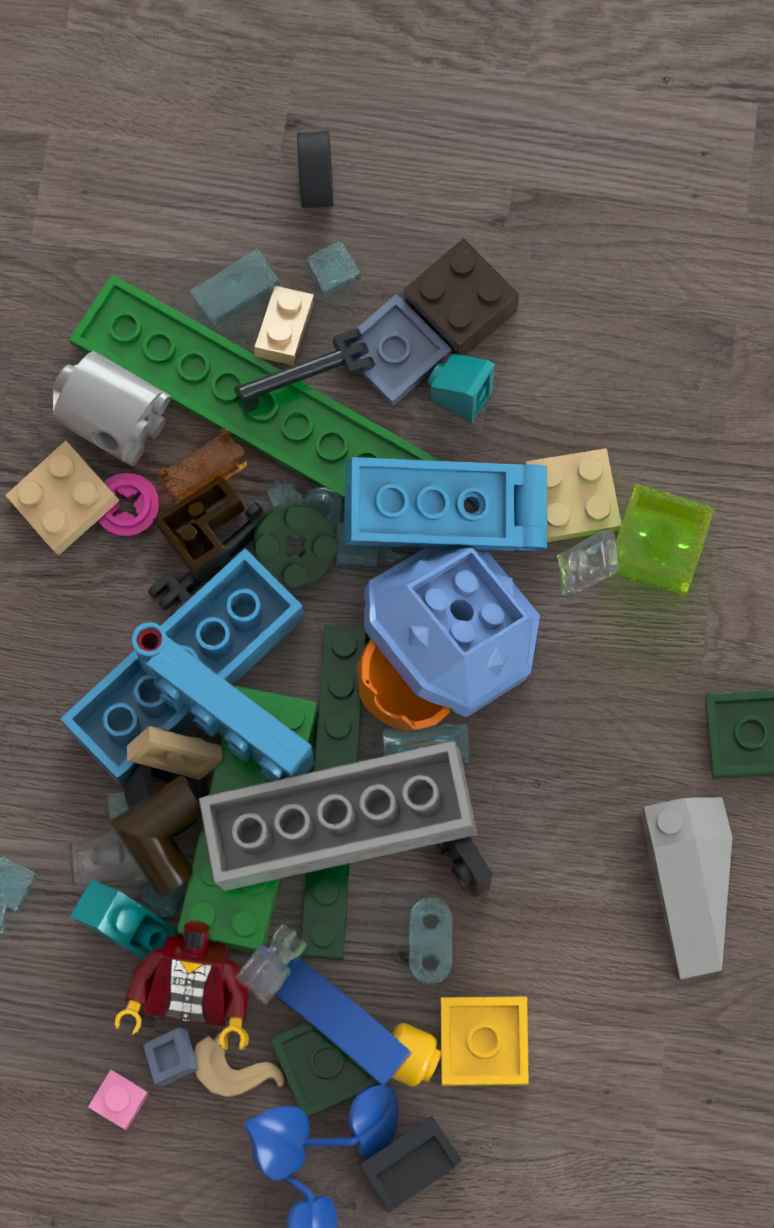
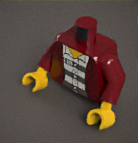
M200 921L185 923L183 937H167L164 948L153 949L134 969L126 993L125 1001L128 1002L126 1010L121 1011L115 1018L117 1030L119 1029L122 1016L131 1014L137 1021L132 1035L139 1031L142 1020L138 1012L140 1006H145L144 1014L221 1027H225L228 1020L229 1027L225 1028L220 1034V1045L223 1049L227 1050L229 1044L228 1036L231 1032L236 1031L241 1038L240 1050L245 1049L249 1042V1036L246 1030L242 1028V1021L247 1019L248 984L236 962L229 959L228 947L222 943L208 941L210 931L208 924Z

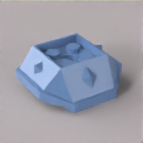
M425 548L369 580L364 587V631L416 696L438 705L450 707L453 712L468 717L524 682L531 674L540 615L513 583V578L508 577L489 552L476 551L473 548Z

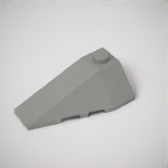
M681 798L644 806L640 819L679 980L721 972L733 838L723 798Z

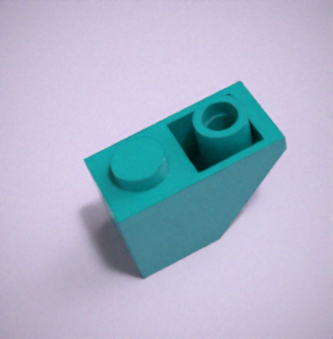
M92 879L70 915L71 918L142 960L153 949L164 948L167 937L173 936L177 930L122 892Z

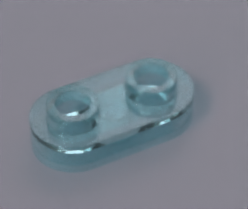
M424 898L418 901L410 912L409 967L413 977L426 985H435L444 981L452 967V913L448 905L437 898ZM433 914L437 916L439 924L435 928L425 927L423 918L426 915ZM431 956L438 960L439 966L436 970L427 971L424 969L422 962L426 957Z

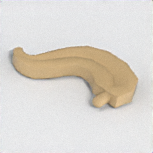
M221 1032L214 1039L207 1036L195 1046L194 1055L199 1069L195 1071L197 1079L213 1094L226 1098L242 1095L268 1079H274L279 1088L285 1085L282 1071L275 1064L268 1061L256 1063L240 1070L232 1069L227 1064L225 1050L219 1046Z

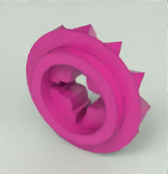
M134 473L117 474L104 481L115 495L118 494L127 501H131L133 498L137 499L134 503L137 516L130 515L126 511L117 514L120 510L118 502L98 520L101 527L116 537L120 535L133 538L142 531H148L153 523L152 519L158 516L159 497L154 486L146 478Z

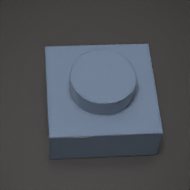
M176 1028L143 1044L155 1085L165 1086L199 1070L186 1029Z

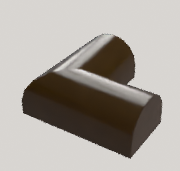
M220 475L152 520L192 575L198 581L207 582L230 562V555L226 547L213 531L244 512L245 508L240 498Z
M181 775L110 820V825L158 894H164L177 888L191 875L192 866L172 835L202 817L200 800L184 776Z

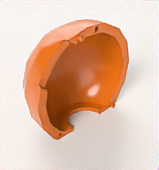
M372 639L364 647L356 665L357 690L363 704L372 715L393 728L414 731L437 725L450 713L452 708L438 705L416 696Z

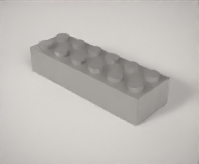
M455 741L199 798L214 882L224 891L477 835L461 754Z

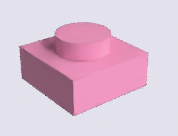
M110 1070L88 1108L122 1129L127 1130L149 1093Z

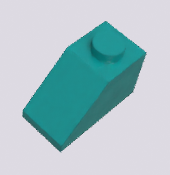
M451 354L445 365L438 363L429 377L428 384L431 385L430 400L472 424L493 392L495 364L485 359Z

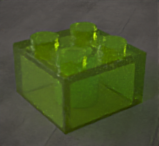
M635 483L607 572L686 597L715 508Z

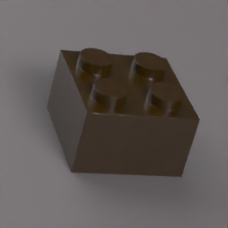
M464 238L404 288V302L452 349V354L466 356L514 315L518 308L519 293Z

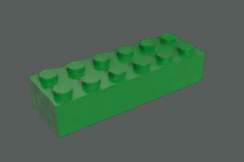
M234 686L312 746L318 720L317 702ZM222 737L223 761L215 767L209 796L270 782L260 773L262 768L256 761L250 758L247 762H244L226 747L229 743ZM203 822L177 930L179 937H183L185 923L200 921L208 924L210 927L208 941L222 943L228 947V950L264 957L282 878L224 891L214 882Z

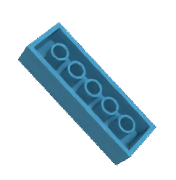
M244 548L166 620L161 627L164 629L167 637L233 686L299 625L305 617L303 605ZM135 650L60 718L69 734L122 789L125 787V782L130 773L140 765L127 761V745L149 726L162 727L169 732L181 735L194 723L193 720L195 719L185 707L177 711L160 697L162 692L154 685L155 679L142 669Z

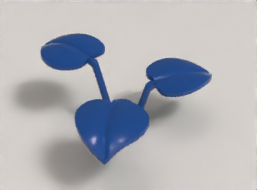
M370 1085L356 1096L349 1113V1127L353 1134L347 1138L307 1139L309 1134L307 1116L304 1111L293 1106L273 1108L243 1124L252 1142L253 1161L259 1167L261 1173L270 1180H282L289 1183L304 1197V1201H299L292 1206L286 1228H337V1211L333 1201L323 1195L314 1199L313 1192L293 1177L292 1172L298 1171L305 1161L303 1147L353 1146L357 1143L359 1154L369 1159L388 1146L396 1132L399 1116L398 1101L393 1086Z

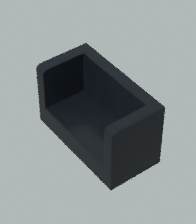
M431 1116L359 1166L388 1212H390L461 1164L462 1160L433 1116Z

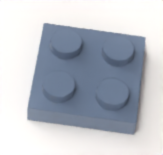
M397 294L357 328L360 330L362 338L349 345L351 347L359 343H366L369 352L357 358L356 361L372 357L376 365L374 368L360 373V375L392 407L433 372L438 363H443L452 354V349Z

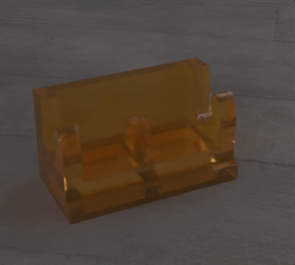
M226 427L218 432L219 435L169 468L165 469L163 467L157 471V479L175 504L219 476L226 480L247 466L244 450L239 443L235 445Z

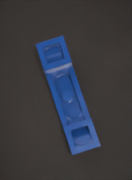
M287 949L258 981L287 1007L292 1008L346 1053L354 1063L383 1087L412 1054L408 1048L360 1006Z

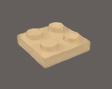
M67 441L63 442L5 495L58 555L64 552L120 501Z
M607 448L526 461V465L547 466V542L621 530L622 523Z

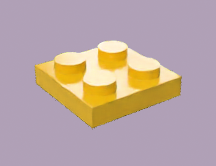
M527 997L441 998L442 1086H517L529 1084Z

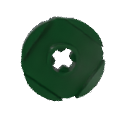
M302 504L277 506L268 511L255 528L254 557L282 585L291 588H300L320 579L330 568L333 558L337 553V542L335 541L334 530L331 524L319 511L311 506ZM291 535L295 539L300 536L304 537L305 541L302 543L303 551L300 554L293 552L287 555L284 552L288 547L285 542L288 536Z

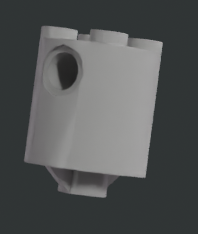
M92 351L77 365L72 366L68 364L59 373L53 385V420L118 459L134 466L144 452L145 446L143 444L148 436L156 439L166 423V418L161 415L166 410L171 400V395L99 353Z

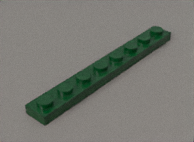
M325 625L314 772L349 765L358 761L362 700L357 690L356 665L366 646L367 633L364 631V627ZM350 863L306 873L301 958L343 960Z

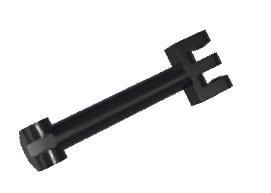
M353 329L334 336L333 345L336 351L235 387L234 391L238 399H241V406L244 412L249 413L259 407V396L342 365L349 378L374 368L376 364L372 357L356 361L357 358L369 352L366 343L363 342L351 347L349 346L362 338L360 330Z
M257 502L253 503L245 511L248 521L222 543L226 547L230 558L254 538L255 528L265 515L263 508ZM167 572L150 587L148 593L153 598H157L166 589L169 591L159 601V605L164 610L169 609L179 601L180 604L170 613L169 616L171 617L192 597L189 593L202 582L198 581L191 572H188L179 581L170 572Z

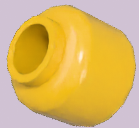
M399 1023L391 1034L408 1048L412 1054L391 1078L410 1087L417 1086L422 1080L429 1082L441 1055V1050L436 1048L435 1037L407 1023Z

